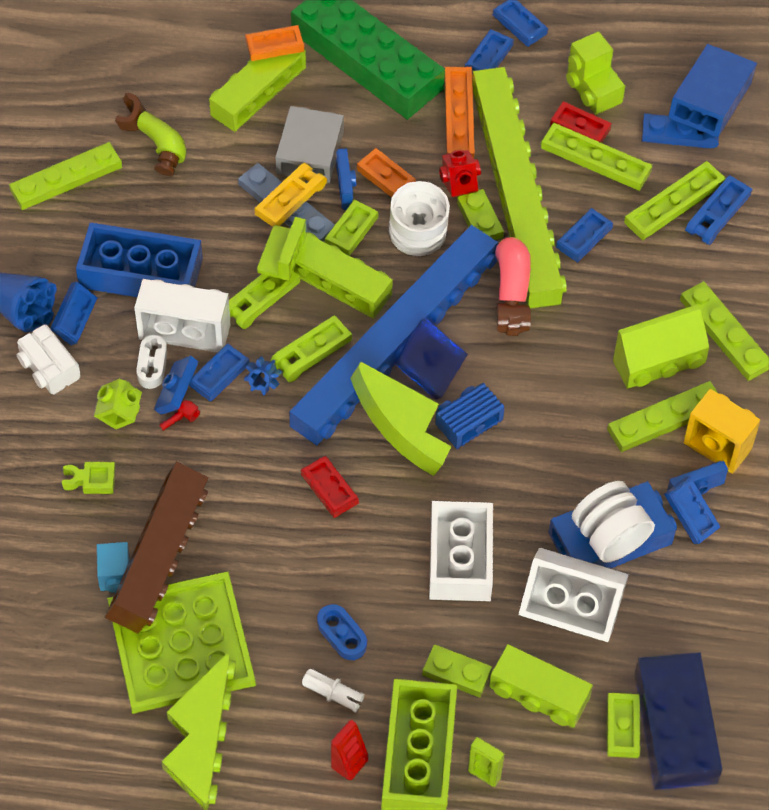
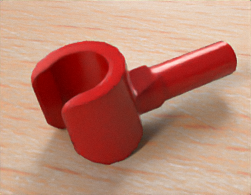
M189 400L183 401L178 412L159 424L160 428L164 431L183 417L193 422L200 415L198 406Z

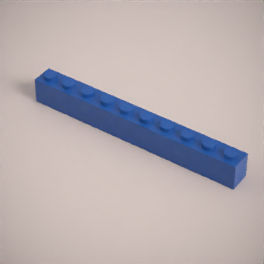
M471 225L289 411L290 427L316 446L324 438L329 439L335 432L339 422L342 419H348L354 412L355 406L360 402L350 379L359 363L363 362L389 376L392 367L398 361L402 362L405 360L410 352V348L416 342L420 343L424 340L431 326L442 321L446 311L452 305L456 306L461 301L464 292L469 287L473 288L478 283L481 274L486 269L490 270L497 262L495 251L498 242Z

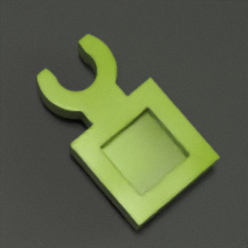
M85 462L84 469H78L74 465L63 466L64 475L74 476L71 480H62L63 489L74 490L79 486H83L84 494H114L115 462Z

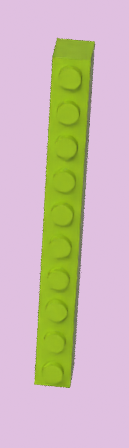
M505 67L473 71V95L509 237L521 240L530 253L531 272L526 304L530 306V309L559 305L562 301V294L567 291L564 275L560 276L559 274L560 257L558 252L554 253L553 231L547 229L548 212L546 207L541 206L542 189L540 185L535 183L537 177L536 167L529 160V157H531L529 141H524L523 138L525 136V126L523 119H518L519 103L518 99H513L512 93H514L512 77H507Z

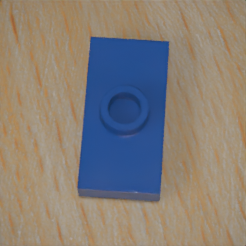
M507 0L493 9V16L527 47L548 34V27L517 0Z
M490 29L466 62L465 67H472V74L473 71L498 68L512 48L514 39Z
M347 148L337 149L336 169L343 210H347L353 202L352 187H356L355 170H350Z
M591 208L556 242V248L578 263L613 229V222Z
M79 282L71 283L50 329L68 344H77L97 297Z
M227 343L192 377L189 386L211 402L246 369V366L250 363L249 358Z
M189 356L173 363L170 373L162 382L163 389L154 407L156 412L162 415L179 409L198 365V361L195 358Z
M719 461L671 478L667 491L685 477H691L699 492L703 495L709 489L725 483L728 468L724 461Z
M685 477L664 493L693 544H700L720 528L719 523L691 477Z

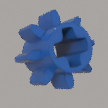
M260 356L256 360V364L250 362L246 366L250 373L243 379L249 382L251 386L250 391L261 390L262 394L265 395L269 391V387L272 389L278 387L279 382L275 378L279 377L282 371L277 370L274 365L275 360L271 362L264 361L263 356ZM262 373L265 374L264 379L260 376Z

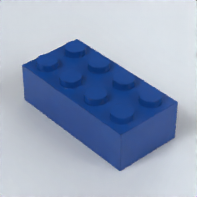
M90 222L76 266L77 279L82 286L89 290L138 297L143 279L161 280L165 283L176 285L187 284L195 288L203 261L201 240Z

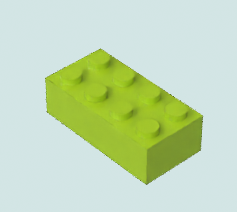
M394 679L381 810H447L457 685Z

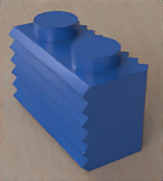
M485 383L477 387L469 386L461 393L458 399L453 402L450 400L445 401L438 407L435 425L453 446L459 449L465 443H469L470 440H473L475 437L483 434L484 431L501 422L504 416V405L497 399L496 395H493L489 387H486Z

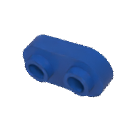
M335 604L324 606L317 616V626L321 634L342 658L346 660L361 658L367 649L365 633L343 607ZM330 621H336L338 625L332 627L329 626L327 623ZM349 643H354L357 647L354 649H349L346 647V645Z

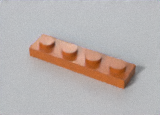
M445 67L446 154H450L455 150H469L474 158L472 67Z

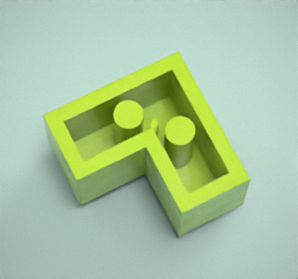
M599 31L571 43L568 73L566 74L570 87L576 89L581 96L583 104L586 107H590L595 115L623 103L625 92L624 83L611 68L613 48Z

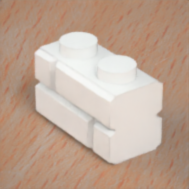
M42 325L35 329L32 334L29 333L18 340L19 353H17V358L25 369L28 367L34 372L32 376L41 389L46 387L50 394L54 395L64 389L66 385H71L81 377L78 363L47 325Z

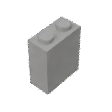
M290 106L275 157L276 174L289 176L301 164L306 163L312 167L314 173H321L327 177V183L330 184L336 163V151L340 148L344 134V115Z

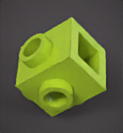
M120 378L101 386L97 394L98 401L94 417L116 430L134 423L140 409L139 403L142 392L133 387L130 382Z

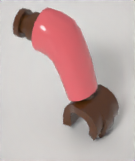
M508 237L500 240L495 251L500 267L499 300L505 301V304L497 303L496 306L498 332L506 333L507 336H518L519 333L529 331L531 325L530 306L519 305V302H526L530 282L531 258L526 245L521 240Z

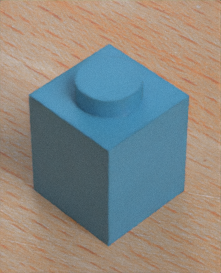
M127 542L97 544V575L100 591L116 592L130 560Z

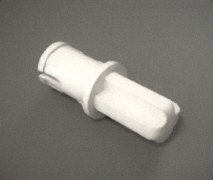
M309 669L302 680L303 686L327 697L326 701L331 702L333 700L353 710L355 713L361 705L349 700V698L351 697L362 702L365 694L341 684L340 679L333 680L313 669Z

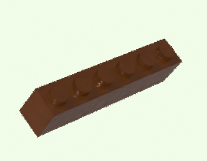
M176 461L163 482L105 618L139 634L145 624L151 626L158 613V609L154 607L156 601L163 599L169 586L164 582L167 576L171 577L179 563L175 556L177 552L181 553L189 539L185 535L186 530H191L199 514L194 511L197 506L201 507L208 494V490L204 489L208 480L207 476Z

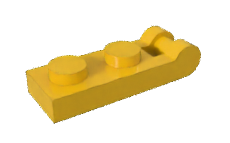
M301 164L255 207V215L272 227L274 225L280 226L316 191L319 192L325 187L327 177L321 173H314L312 167L308 164Z

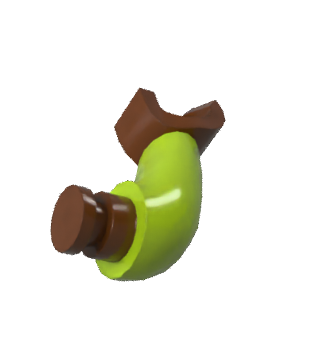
M125 93L122 99L131 114L127 117L117 115L115 119L117 125L121 130L125 131L140 129L156 144V153L159 155V163H156L155 170L162 175L173 176L175 172L173 168H176L178 163H183L186 158L187 152L183 138L170 125L147 112L136 95Z

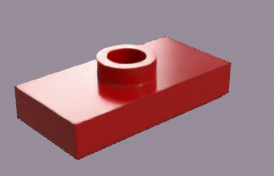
M326 455L301 469V476L333 518L359 504L357 495Z

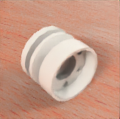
M422 181L407 183L395 192L390 206L389 235L391 242L398 250L407 255L420 257L430 255L440 249L446 240L450 209L446 194L434 184Z
M623 481L610 482L597 488L577 505L572 514V520L585 537H590L589 544L603 562L619 560L636 550L650 537L655 527V524L642 506H636L637 499L630 493L629 488Z

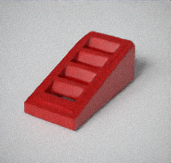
M352 719L344 725L331 741V768L349 781L354 779L369 759L357 723Z

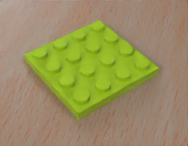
M229 572L169 584L163 599L156 601L154 607L158 609V613L151 626L145 624L139 634L113 622L132 714L176 704L227 653L230 655V660L236 661L234 680H227L226 691L256 686ZM113 597L107 598L109 606Z

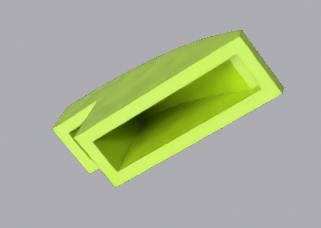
M360 362L350 379L369 418L384 438L399 453L417 467L434 476L442 467L451 448L450 445L426 433L439 404Z

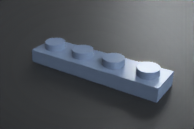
M259 163L255 164L238 178V185L259 202H262L282 183ZM307 202L284 222L291 227L295 217L306 219V233L314 234L323 242H325L326 236L335 226V224Z

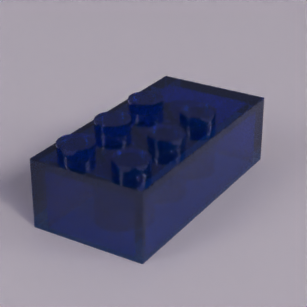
M701 652L638 658L634 674L637 691L640 694V709L654 790L718 784L723 769Z

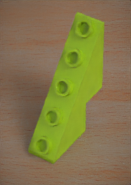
M228 653L167 711L168 721L185 739L162 761V768L204 810L209 808V804H215L218 785L212 784L214 772L220 773L222 753H217L218 741H225L227 722H221L223 710L229 711L232 691H226L227 680H234L236 661L230 660Z

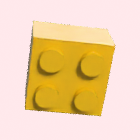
M709 389L690 414L683 443L714 463L724 461L728 471L733 474L752 450L761 419L757 418L752 411L743 409L731 402L724 394Z

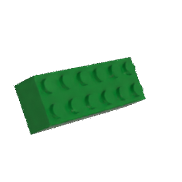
M305 0L291 11V26L298 25L303 42L406 120L444 90L445 69L353 0Z

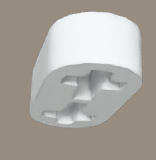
M149 335L140 344L137 378L139 384L148 389L158 387L164 379L167 346L164 338L159 335ZM153 346H158V349L155 351V357H151L150 350H152ZM149 366L154 367L152 376L146 377L149 373Z

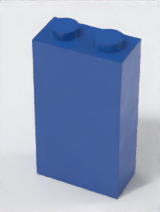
M707 44L673 96L668 118L719 137L750 87L757 63Z
M647 481L629 488V490L637 499L636 506H642L655 524L654 531L640 547L625 557L613 562H603L589 544L590 537H585L572 520L574 510L552 518L550 520L549 535L559 554L611 569L673 544L675 532L677 531L676 522L672 515H667L664 510L659 492L653 490Z

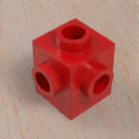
M455 150L450 154L442 155L443 166L439 167V175L451 197L478 192L477 176L481 175L478 159H474L469 150Z

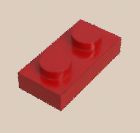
M564 101L550 121V127L553 123H556L600 143L603 142L611 130L612 124Z

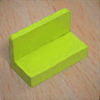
M295 217L291 229L278 225L273 226L257 267L258 273L290 281L306 238V219Z

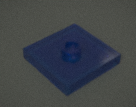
M424 318L418 323L394 364L437 400L442 398L468 354L427 318Z

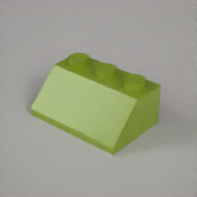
M699 304L618 330L613 363L627 389L635 386L642 387L653 380L662 377L669 378L677 372L689 368L696 369L706 363L710 347Z

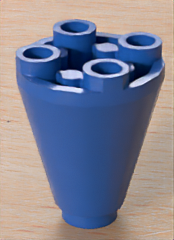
M0 272V314L14 327L23 332H33L44 324L49 325L54 316L52 309L57 291L56 284L40 276Z

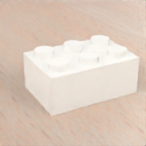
M142 280L134 307L140 340L149 335H159L164 338L166 344L217 353L225 346L231 325L228 293L217 289L194 288L187 284H170L161 280Z
M432 501L429 599L491 601L493 585V503Z
M539 548L533 559L518 615L608 642L615 625L629 574Z

